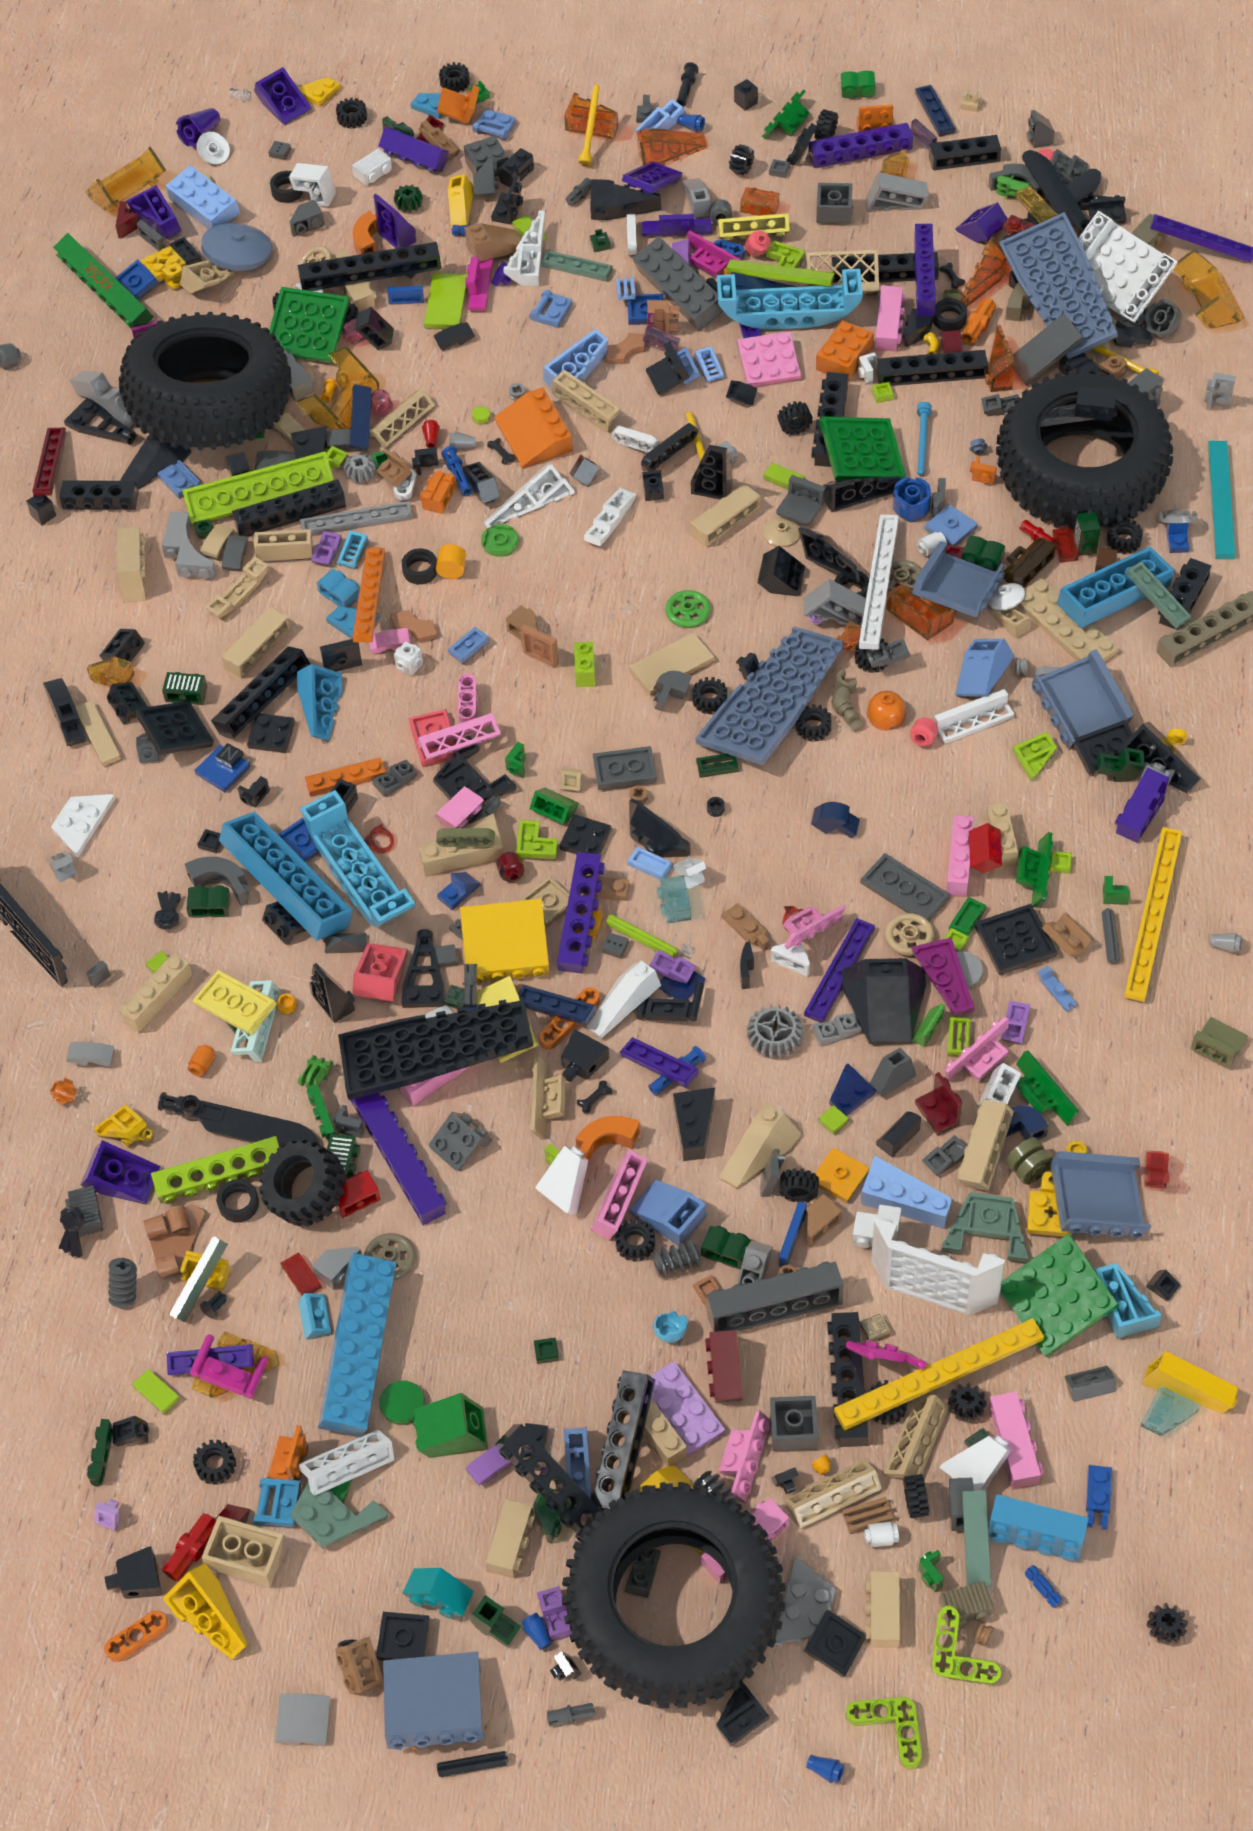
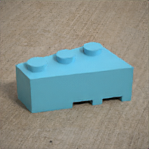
M1117 1263L1095 1269L1120 1305L1107 1315L1117 1339L1159 1327L1162 1315L1150 1305L1146 1296L1136 1289L1133 1281Z

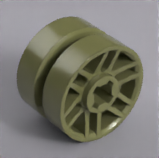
M1033 1137L1023 1141L1014 1148L1007 1157L1006 1163L1023 1184H1031L1041 1178L1045 1172L1049 1171L1051 1168L1050 1161L1053 1157L1044 1149L1040 1141Z

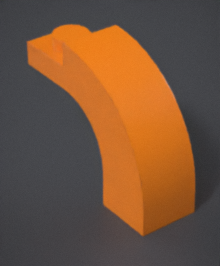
M371 211L363 214L353 227L352 234L357 255L377 252L376 242L372 238L378 232L376 214L373 215Z
M608 1116L597 1119L581 1130L576 1137V1147L584 1152L583 1156L588 1159V1163L593 1153L599 1147L606 1144H619L633 1149L641 1132L640 1121L624 1116Z

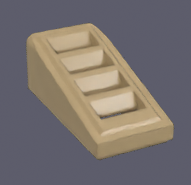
M1014 607L1008 610L1000 611L993 609L991 611V614L1016 638L1031 630L1030 618Z

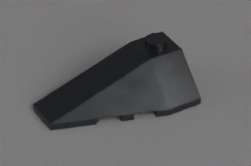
M591 179V220H612L627 217V214L638 215L661 210V194H648L643 192V189L634 190L626 184L624 186L614 184L612 180Z
M148 435L120 481H136L137 489L139 490L149 484L151 479L156 477L161 470L171 464H177L178 460L183 463L192 451L191 449H184V446L181 445L175 448L168 442L162 444L158 438L153 440Z
M1150 722L1143 723L1117 751L1120 755L1125 747L1142 750L1145 763L1154 764L1157 762L1165 766V770H1175L1169 785L1185 793H1188L1201 779L1166 737Z

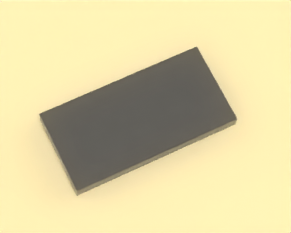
M1063 313L1011 355L1007 361L1027 386L1081 343L1084 338Z
M886 853L860 879L862 885L906 913L918 914L928 921L950 899L948 892Z

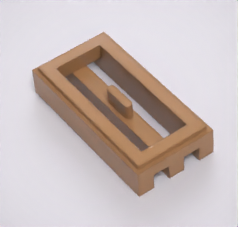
M883 1497L842 1510L849 1533L867 1529L868 1524L894 1521L887 1498ZM886 1512L885 1516L878 1517L855 1525L851 1524L852 1522L871 1518L872 1516Z

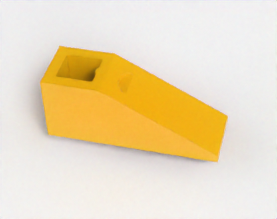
M466 174L450 177L448 199L451 228L453 225H460L462 227V225H468L474 187Z

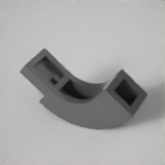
M1025 164L1003 165V170L989 174V188L991 191L997 189V178L999 176L1011 178L1013 175L1014 180L1029 184L1028 193L1033 201L1046 198Z
M212 856L198 858L185 863L187 875L193 886L222 883L231 888L240 906L248 903L246 895L249 894V891L246 887L245 873L234 862Z

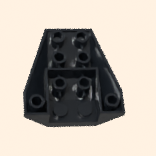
M907 958L863 959L843 969L841 972L843 991L868 1043H911L926 990L925 971L923 968Z

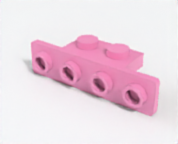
M841 905L822 916L813 906H810L790 917L783 924L791 933L784 947L786 949L793 946L797 947L806 938L811 939L818 931L823 932L832 923L837 924L843 918L842 913L846 907Z
M1004 1017L1002 1020L995 1021L991 1029L986 1034H981L976 1039V1043L971 1047H966L956 1061L952 1060L945 1068V1077L950 1081L964 1068L979 1082L1009 1055V1051L996 1039L1009 1028V1019Z
M762 1411L755 1412L750 1430H731L719 1468V1472L723 1475H736L732 1493L741 1502H747L751 1492L753 1479L758 1469L767 1433L770 1429L771 1420Z

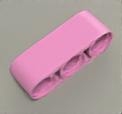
M469 673L461 675L458 680V715L460 723L477 718L476 678Z

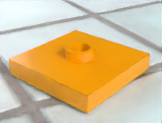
M833 1147L815 1174L819 1177V1188L848 1203L868 1175L870 1167Z

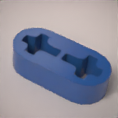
M724 240L713 242V244L741 260L744 258V247L742 245Z

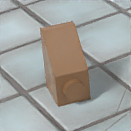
M520 605L506 618V627L508 632L522 640L520 628L524 624L536 630L537 628L535 613L531 609Z
M825 1194L819 1198H814L808 1204L807 1245L809 1247L827 1234L842 1219V1210Z

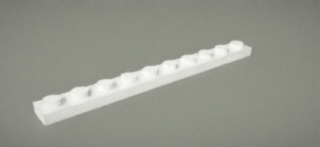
M880 515L859 649L879 650L899 515Z

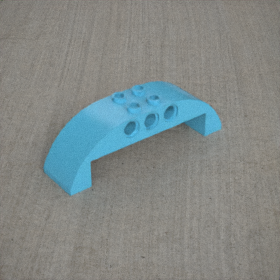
M843 269L842 285L830 287L810 286L736 290L735 274L717 275L719 306L731 319L752 328L794 329L827 325L845 317L855 309L863 298L860 269Z
M336 790L300 808L308 831L323 860L354 906L373 927H379L415 908V902L407 890L404 888L399 891L347 817L345 803Z

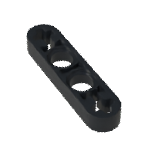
M691 423L686 424L647 453L641 461V466L647 471H653L692 442L698 434V428Z

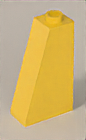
M1166 1350L1148 1364L1141 1383L1147 1387L1222 1414L1230 1408L1233 1409L1238 1401L1236 1394L1239 1387Z

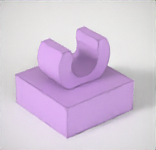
M110 1499L107 1504L98 1502L95 1506V1523L115 1531L119 1526V1509H117L119 1502Z

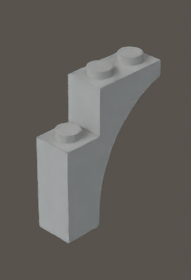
M82 371L70 380L78 396L87 397L95 401L127 428L134 424L130 415L127 414V407L124 406L119 388H112L103 372Z
M170 511L162 542L164 557L177 559L176 569L178 576L215 579L216 568L214 561L198 553L189 541L191 529L189 513Z

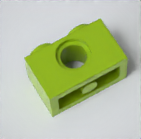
M574 642L576 687L596 686L593 642Z

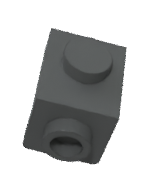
M144 733L136 737L139 762L158 761V752L148 735Z

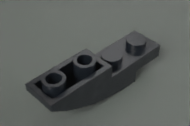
M59 678L44 682L43 686L66 745L71 746L85 742L86 737L80 724L78 712L63 679Z

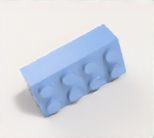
M191 165L165 186L170 200L208 229L219 224L229 223L240 214L236 199Z

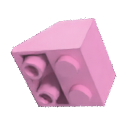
M464 786L434 817L445 828H462L468 822L466 819L468 816L472 819L483 808L480 804L484 800Z

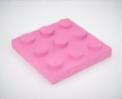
M790 331L737 339L741 363L748 385L757 387L801 380V373Z

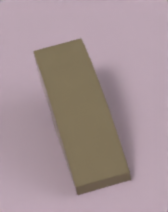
M1017 283L1009 297L1005 320L1020 321L1021 310L1029 309L1030 300L1019 283Z

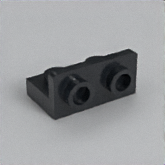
M1125 196L1096 197L1090 200L1088 205L1090 220L1100 211L1111 218L1116 224L1125 223Z
M119 629L99 656L103 661L117 662L121 669H126L145 642L136 629Z
M132 682L111 684L107 694V701L122 724L127 723L129 716L135 715L136 709L148 707Z
M278 901L266 905L262 921L285 945L290 943L292 935L306 931Z

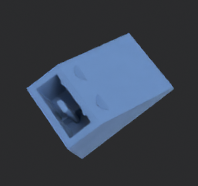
M974 639L964 655L956 696H987L991 692V689L1014 658V654L1005 639Z
M656 1179L628 1210L643 1222H648L649 1226L651 1225L654 1230L677 1246L679 1243H684L707 1216L706 1203L690 1192Z

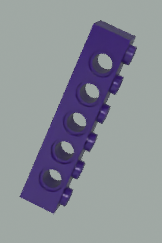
M902 123L809 142L808 155L813 168H819L913 149V134L908 123Z
M915 224L917 316H935L933 224Z
M577 852L557 960L558 971L583 974L584 966H588L589 954H586L587 948H591L592 936H589L590 929L594 930L595 927L593 913L598 910L599 899H596L597 893H601L602 881H599L600 875H604L605 863H602V857L599 854ZM587 874L593 875L591 878L584 877ZM582 893H589L588 896H581ZM579 911H586L583 915L578 914ZM576 929L583 930L581 933L574 932ZM574 947L580 948V950L576 952L571 951V949Z

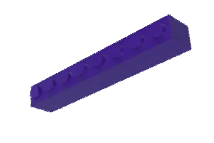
M376 1093L350 1100L422 1225L445 1215V1205H447V1202L442 1193H437V1185L433 1177L427 1176V1168L423 1160L419 1161L416 1155L418 1153L413 1144L409 1145L407 1142L408 1136L403 1127L399 1128L397 1125L399 1121L394 1111L390 1112L387 1108L389 1104L386 1097Z

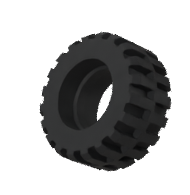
M298 1139L297 1142L294 1140L286 1143L287 1146L282 1145L277 1148V1152L269 1156V1162L264 1164V1173L260 1176V1182L262 1183L259 1187L260 1194L263 1195L262 1201L271 1213L293 1225L310 1226L313 1225V1221L316 1223L323 1221V1217H328L333 1213L332 1209L339 1205L340 1201L338 1200L340 1196H343V1185L346 1184V1177L343 1176L345 1170L343 1165H341L340 1159L317 1142L307 1141L306 1139ZM313 1167L314 1175L310 1187L303 1195L293 1199L292 1186L296 1177L306 1168Z

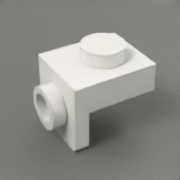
M875 353L858 358V374L860 378H863L866 385L873 383V368L876 367L877 359Z

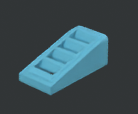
M350 530L337 564L355 569L369 542L368 536ZM349 552V553L355 554V557H354V556H351V555H347V553ZM345 558L351 559V560H353V562L350 563V562L344 561V559H345Z

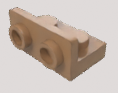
M385 449L383 452L388 459L381 463L376 473L397 488L412 473L408 468L410 464L405 458H400L396 452L393 451L391 453Z
M1063 913L1057 922H1046L1042 927L1068 956L1082 955L1093 941L1091 936L1068 913Z
M364 1637L348 1645L335 1648L336 1660L344 1676V1685L350 1694L361 1693L384 1683L370 1637Z

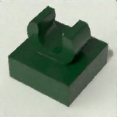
M602 229L595 230L594 235H590V242L594 252L611 249L607 232L602 233Z

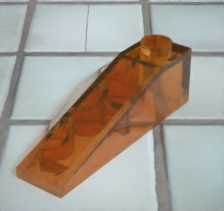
M656 128L637 131V147L642 166L651 161L665 165V162L672 159L674 161L679 160V156L684 154L691 155L707 148L705 136L701 133Z
M991 237L982 252L984 256L981 263L977 262L973 278L970 277L962 294L961 301L966 305V308L999 283L1004 275L1010 271L1011 267L999 242L994 237Z
M997 325L988 374H985V383L989 385L990 392L1012 390L1015 363L1010 348L1008 349V341H1005V334L1001 325Z

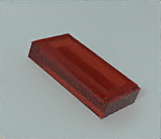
M1071 527L1053 529L1052 536L1056 540L1054 543L1059 562L1077 561L1079 555Z
M299 1252L280 1263L301 1297L304 1293H314L322 1288L320 1282Z

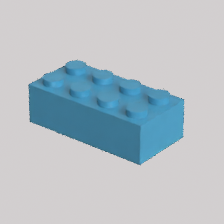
M996 1494L988 1529V1538H991L996 1543L1007 1542L1014 1544L1020 1549H1034L1043 1555H1057L1066 1561H1079L1089 1518Z

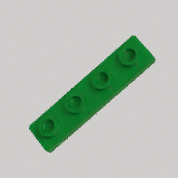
M804 89L800 94L796 92L790 99L792 103L787 102L782 108L784 112H778L773 118L775 122H770L764 128L766 131L762 136L764 139L776 125L780 126L790 136L810 114L798 102L806 92Z
M1051 832L1046 833L1039 840L1038 851L1026 846L1019 849L1016 883L1033 890L1031 903L1033 907H1037L1041 902H1044L1048 895L1046 889L1050 877L1048 871L1051 864L1050 853L1053 847V833Z
M1024 1051L1016 1065L1025 1076L1019 1078L1016 1087L1032 1107L1041 1114L1055 1111L1066 1125H1070L1079 1113V1110L1030 1051Z

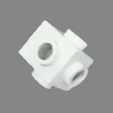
M405 641L401 647L395 650L396 669L413 676L423 664L421 649Z

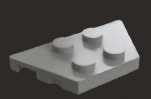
M798 1558L794 1559L784 1600L786 1602L785 1611L781 1612L779 1620L782 1622L781 1630L777 1629L774 1646H781L782 1643L795 1640L800 1642L810 1638L826 1610L831 1611L836 1588Z

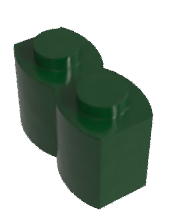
M969 536L962 551V560L997 571L1005 555V545L996 541H987L978 536Z
M197 885L188 888L186 909L189 917L229 916L230 891L228 887L216 885L207 888Z
M710 1226L701 1246V1256L712 1261L722 1262L732 1268L741 1269L746 1247L751 1240L745 1234L730 1233L722 1226Z

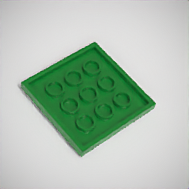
M281 287L269 334L273 333L288 354L291 353L294 358L333 364L350 298L348 296Z
M821 417L819 422L835 480L899 476L901 479L906 478L890 418Z
M1069 1233L1005 1278L1001 1283L1000 1291L1020 1321L1023 1323L1033 1318L1041 1330L1044 1339L1036 1344L1046 1358L1120 1306Z

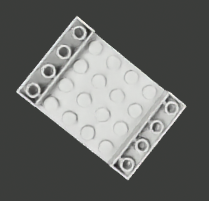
M1100 211L1095 214L1078 238L1085 250L1107 307L1133 323L1136 322L1178 264L1176 260L1165 253L1162 254L1123 229Z
M875 1218L871 1263L885 1288L969 1316L998 1304L1005 1264L1004 1259L995 1254L983 1253L979 1266L976 1268L970 1263H961L952 1260L946 1255L939 1256L925 1248L918 1249L909 1246L906 1242L896 1241L897 1224L888 1219Z

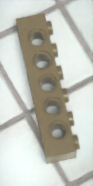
M1253 591L1241 594L1237 599L1226 602L1216 610L1209 611L1205 616L1194 619L1190 624L1176 629L1175 632L1162 636L1158 641L1156 652L1171 668L1253 624Z

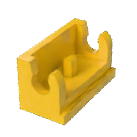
M186 1250L180 1272H182L181 1280L183 1282H188L203 1254ZM219 1259L204 1287L224 1290L231 1271L228 1260Z

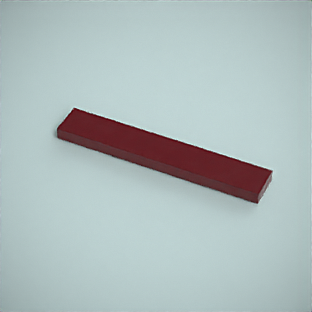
M64 427L47 428L32 490L33 496H52L66 437V428Z

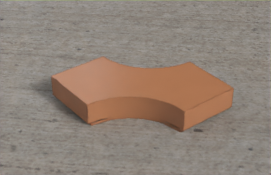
M628 333L626 339L622 342L608 345L606 362L625 364L626 359L632 354L644 352L646 334Z
M410 610L391 614L394 628H408L410 634L418 642L437 638L432 620L418 619L411 614Z

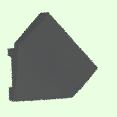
M779 1149L772 1151L763 1171L760 1184L761 1197L770 1196L780 1177L779 1170L785 1160V1155H780Z

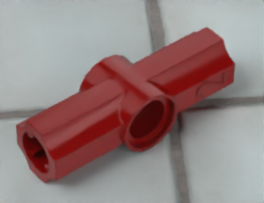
M203 1513L189 1533H184L178 1540L175 1552L162 1568L163 1573L172 1580L179 1582L191 1564L197 1562L202 1557L216 1523L212 1516Z

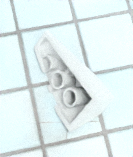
M639 961L622 973L587 1025L588 1030L602 1039L661 986L655 970L643 961Z

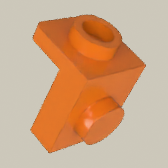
M977 455L975 462L972 461L970 466V472L973 473L972 481L994 485L997 467L980 464L981 456Z

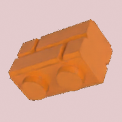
M436 470L433 476L428 478L427 488L421 491L420 501H422V508L442 514L457 487L456 476Z

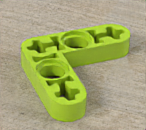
M943 1606L939 1610L932 1659L934 1672L943 1677L983 1683L997 1682L1001 1677V1668L995 1661L955 1655L959 1612L954 1606ZM947 1610H952V1615H956L955 1619L950 1621V1628L955 1627L954 1632L948 1629H939L940 1625L945 1627L946 1620L942 1617V1614H946ZM942 1634H949L953 1639L951 1646L942 1647L939 1644V1637ZM937 1649L943 1652L952 1651L951 1656L946 1654V1663L950 1664V1666L946 1667L944 1671H940V1667L936 1666V1662L941 1661L942 1653L937 1654ZM965 1661L970 1662L974 1667L970 1675H964L960 1672L959 1667ZM977 1663H982L981 1669H988L989 1665H992L994 1670L997 1671V1675H993L989 1679L986 1673L980 1672V1677H975Z
M897 1697L854 1701L847 1706L846 1719L853 1726L895 1723L901 1765L911 1770L920 1765L922 1753L916 1707L910 1698ZM903 1704L906 1705V1708L910 1709L907 1714L908 1721H903V1712L899 1710ZM877 1706H883L887 1709L888 1713L884 1717H878L874 1714V1709ZM867 1707H870L871 1718H867V1713H864L867 1712ZM855 1708L862 1713L858 1719L852 1714ZM909 1727L914 1731V1736L910 1739H905L900 1733L901 1730ZM912 1745V1755L917 1756L914 1758V1762H909L908 1758H904L907 1756V1746Z

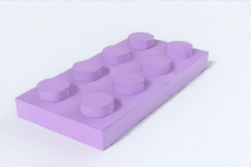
M674 1361L651 1375L655 1379L651 1398L687 1446V1457L725 1434L724 1427Z

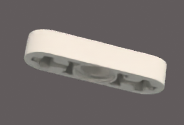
M627 214L628 255L637 254L635 214Z
M617 426L611 433V437L618 444L647 453L659 445L655 437L622 426Z

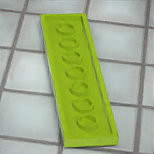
M321 452L182 491L192 526H194L201 520L213 521L232 515L233 510L327 483L334 479L326 452Z

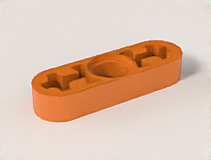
M158 1610L152 1611L109 1639L104 1648L107 1657L111 1661L119 1662L165 1632L168 1627L165 1614ZM153 1620H160L161 1625L158 1627L153 1625ZM145 1624L150 1631L149 1634H147L145 1628L143 1627ZM138 1630L143 1633L139 1641L134 1642L130 1640L132 1632ZM124 1638L126 1639L127 1643L129 1644V1647H128V1648L126 1647V1645H125L124 1642H123V1639H124ZM115 1645L120 1647V1652L117 1654L112 1649Z

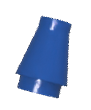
M700 114L681 115L679 124L698 132L704 129L705 118Z
M538 1613L528 1616L521 1622L524 1626L522 1629L538 1646L539 1650H543L552 1644L544 1619Z
M812 1754L806 1765L807 1769L812 1770L829 1783H839L844 1772V1764L840 1763V1760L818 1757Z

